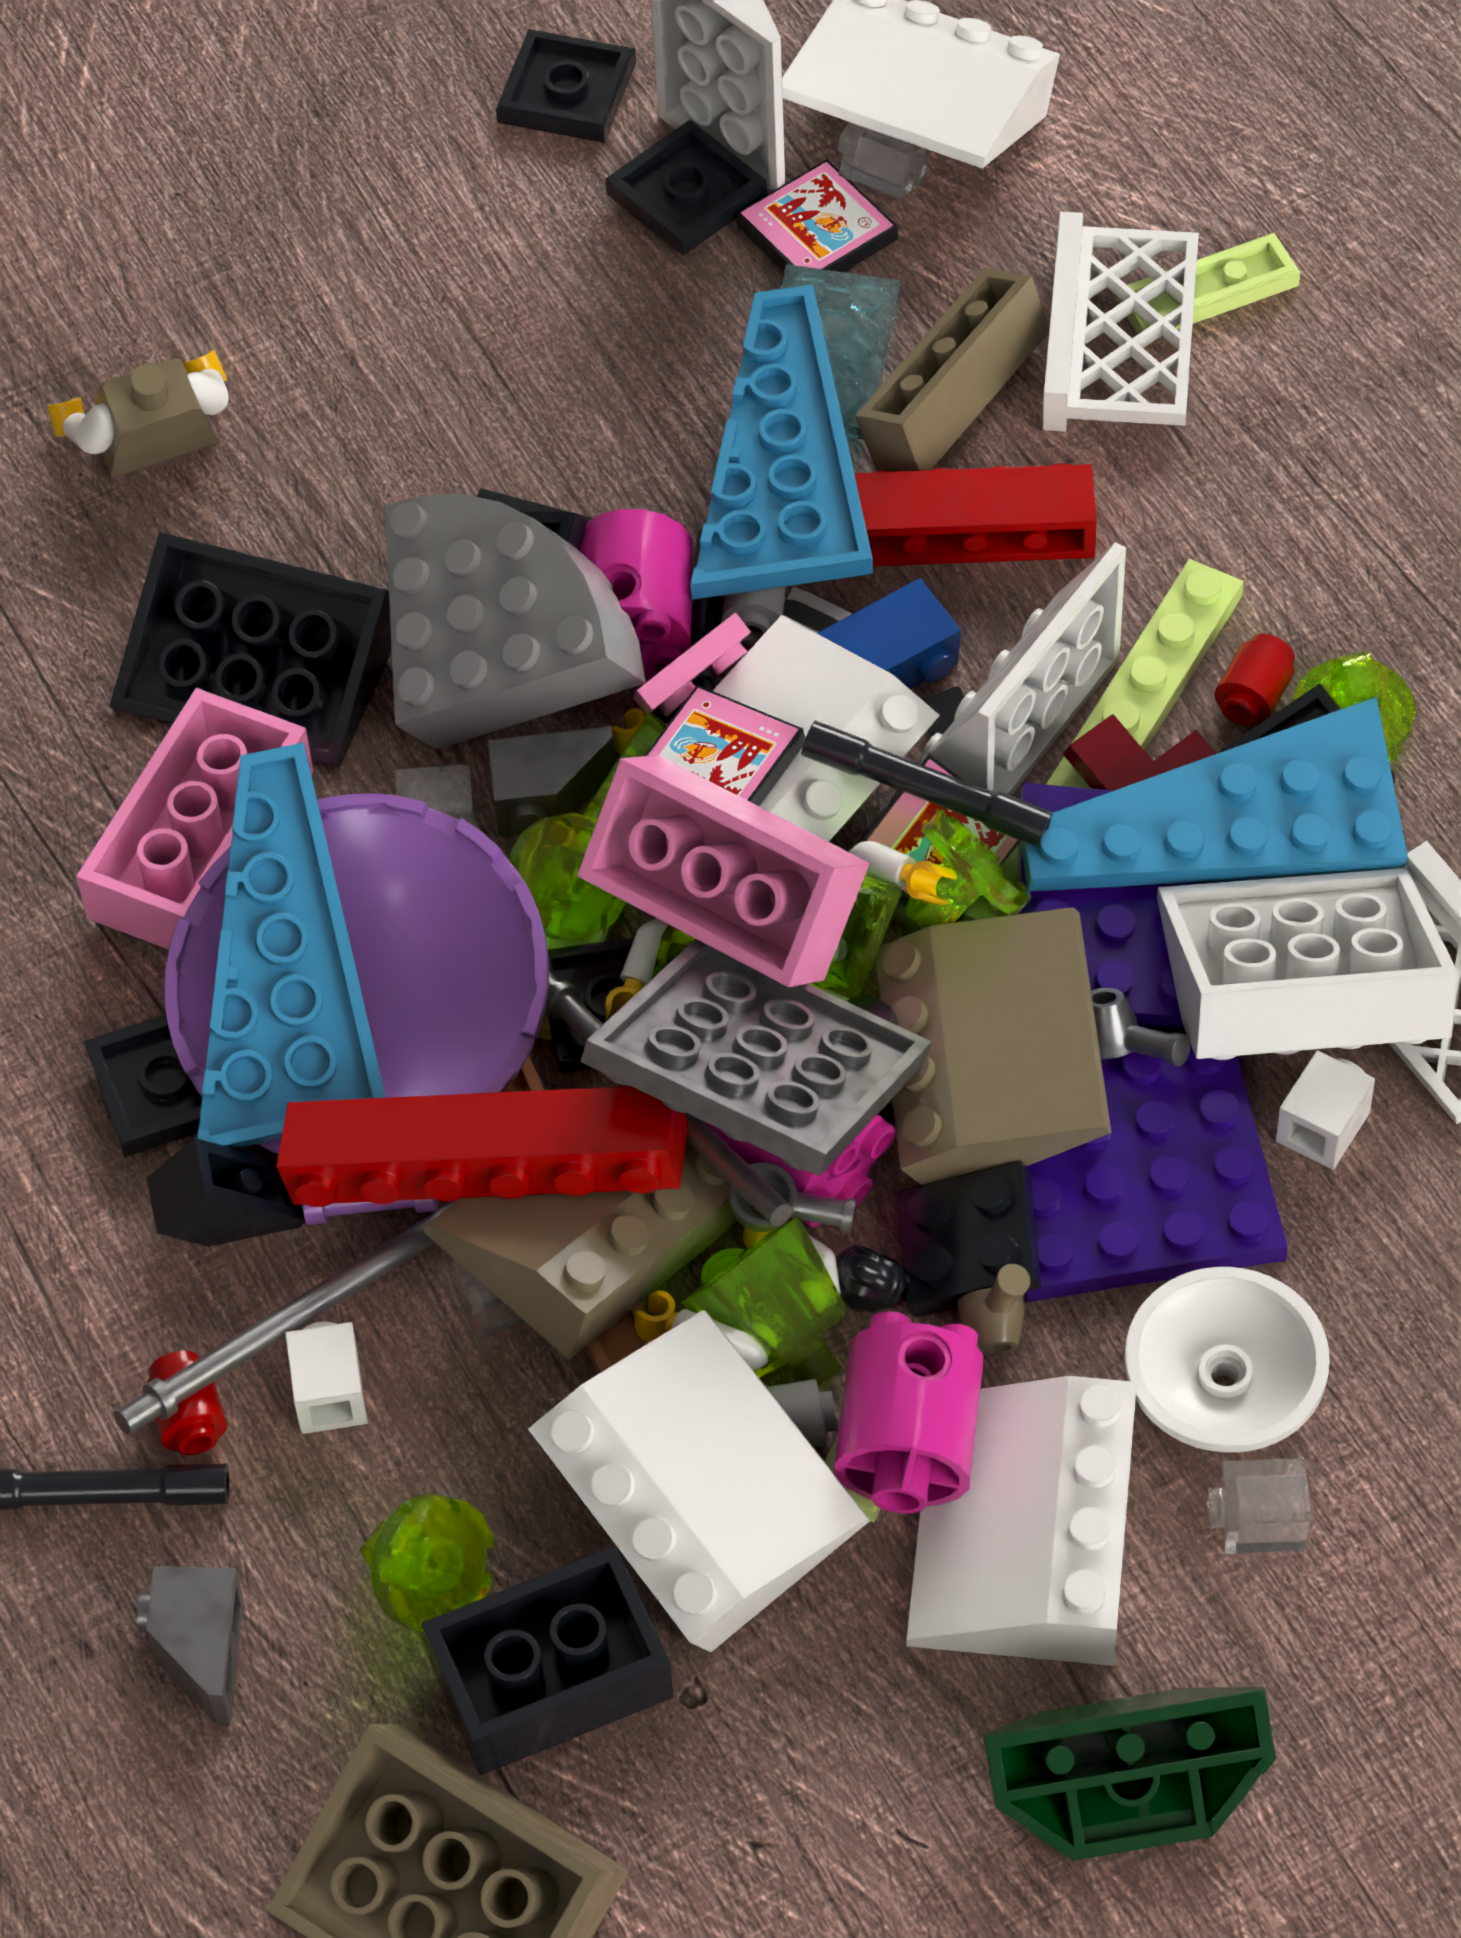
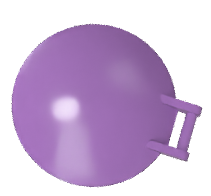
M374 793L345 794L318 799L319 811L385 1096L408 1097L505 1092L525 1063L539 1033L546 1008L549 987V955L546 934L539 910L527 884L503 854L501 848L482 831L463 818L458 820L442 811L428 807L426 802L397 795ZM231 846L212 864L198 882L201 888L191 902L184 919L179 918L168 951L165 970L164 998L172 1043L184 1071L201 1096L206 1070L210 1019ZM281 1139L259 1143L258 1145L279 1154ZM427 1199L395 1201L390 1204H375L371 1202L333 1203L325 1207L303 1205V1213L306 1224L315 1225L328 1223L329 1216L413 1207H415L417 1214L436 1212L439 1207V1201Z

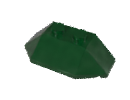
M1264 1687L1172 1689L1044 1711L983 1734L994 1806L1073 1861L1213 1837L1245 1798L1260 1775H1264L1276 1760Z

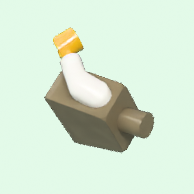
M214 349L199 358L186 360L183 363L181 359L173 358L158 364H141L131 373L102 383L99 386L96 404L86 415L81 397L72 398L70 401L48 404L47 408L54 436L66 435L86 453H101L111 479L217 444V439L206 414L216 415L226 408L229 396L224 382L227 380V377Z

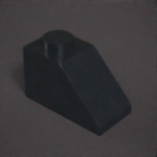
M197 1138L192 1139L147 1177L158 1234L210 1247L300 1228L306 1221L303 1205H294L277 1170V1161Z

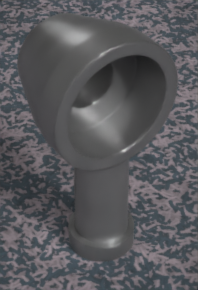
M1099 988L1091 991L1101 1059L1117 1058L1131 1052L1164 1059L1168 1064L1174 1066H1182L1186 1062L1190 1052V1039L1187 1035L1177 1032L1167 1034L1139 1027L1136 1017L1121 991L1113 988Z
M766 1162L749 1165L792 1207L790 1217L839 1226L840 1230L850 1232L856 1199L846 1197V1200L798 1192L792 1177L783 1168ZM730 1186V1206L734 1216L743 1226L756 1232H767L782 1226H772L761 1214L755 1213L750 1208L751 1204Z

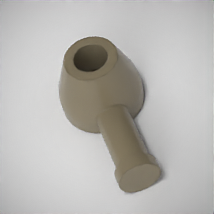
M1018 1264L1003 1266L996 1275L995 1284L992 1288L973 1291L957 1300L960 1322L962 1325L969 1326L978 1333L977 1347L983 1353V1356L1007 1354L1015 1351L1019 1346L1025 1316L1023 1295L1030 1287V1276L1026 1269Z

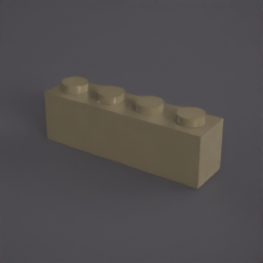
M984 268L856 413L855 417L875 470L890 472L931 470L1048 335L1050 328L1032 276Z

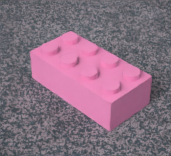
M196 688L76 876L86 918L169 950L179 918L184 919L191 902L201 888L198 882L212 864L231 846L240 755L304 742L312 775L314 770L306 728Z
M659 755L620 759L577 876L787 987L824 981L870 863Z

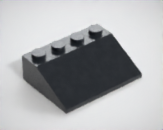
M159 532L109 707L173 724L194 690L198 688L305 727L312 761L340 768L391 652L389 590Z

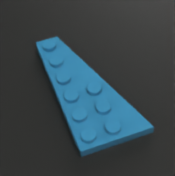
M813 285L754 293L743 343L740 371L735 379L731 412L729 419L726 421L711 488V502L707 521L703 525L700 538L698 562L696 568L694 567L691 579V600L873 574V557Z
M1377 697L1053 812L1049 828L1042 836L1040 848L1020 841L1028 891L1268 879L1405 868L1408 860Z
M304 742L240 755L230 859L225 887V903L210 1019L200 1123L197 1139L233 1149L281 1139L288 1102L386 1098Z

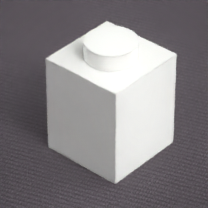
M1317 1050L1280 1107L1276 1142L1334 1170L1370 1113L1375 1078L1365 1074L1358 1065L1349 1060L1334 1059Z
M327 1321L316 1322L307 1325L302 1330L285 1332L294 1404L301 1434L368 1424L359 1355L352 1322L341 1324Z

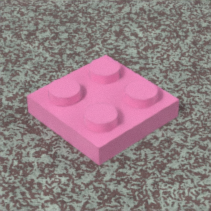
M735 612L635 692L633 699L647 716L651 715L658 708L666 717L683 705L695 689L692 681L706 670L714 678H717L744 656L747 651L741 642L746 639L751 631Z

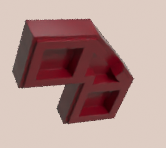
M1114 714L1078 738L1063 752V756L1091 789L1113 791L1216 754L1198 731L1195 730L1153 761Z

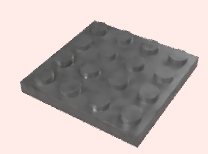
M695 939L586 1040L581 1062L603 1072L613 1082L630 1085L661 1100L665 1106L676 1112L688 1113L721 1129L725 1135L734 1140L749 1142L780 1157L784 1163L792 1168L809 1171L820 1176L915 1075L926 1055L928 1056L932 1041L810 984L787 987Z

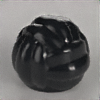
M858 1244L846 1248L836 1258L841 1292L840 1299L846 1302L852 1310L875 1313L879 1309H887L893 1306L903 1295L906 1288V1274L903 1264Z

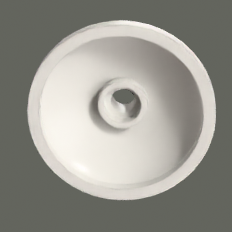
M1203 1268L1182 1274L1166 1282L1155 1290L1140 1306L1129 1327L1126 1339V1376L1128 1381L1137 1382L1135 1400L1142 1411L1154 1424L1173 1438L1196 1448L1209 1451H1252L1270 1446L1287 1438L1297 1431L1316 1410L1325 1392L1329 1374L1330 1358L1327 1338L1312 1308L1300 1295L1284 1283L1268 1275L1244 1268ZM1219 1376H1228L1236 1383L1232 1386H1221L1213 1380Z

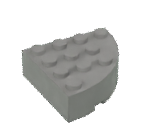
M465 494L424 495L385 505L394 714L397 727L438 750L646 683L638 637L629 615L621 609L619 601L612 591L613 586L602 570L573 545L543 524L502 502Z

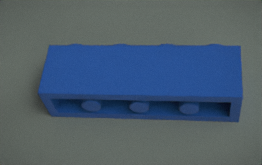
M919 578L817 634L893 674L906 687L911 689L924 681L935 682L946 676L958 663L961 629L922 579Z

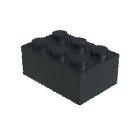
M616 1545L421 1623L429 1661L479 1775H484L674 1698L670 1661Z

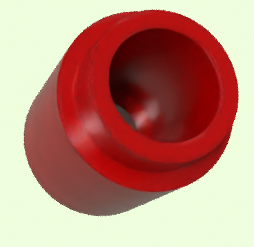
M1260 633L1254 635L1250 641H1246L1239 646L1214 692L1215 700L1228 720L1238 725L1249 726L1259 725L1272 716L1295 673L1293 665L1295 654L1285 641L1274 635Z
M176 1351L161 1356L150 1365L148 1370L150 1378L147 1383L155 1378H159L162 1381L166 1380L200 1359L199 1355L192 1351ZM215 1382L178 1404V1412L168 1419L161 1420L158 1417L155 1418L163 1446L171 1451L180 1452L183 1455H198L210 1450L216 1445L218 1439L227 1429V1421Z

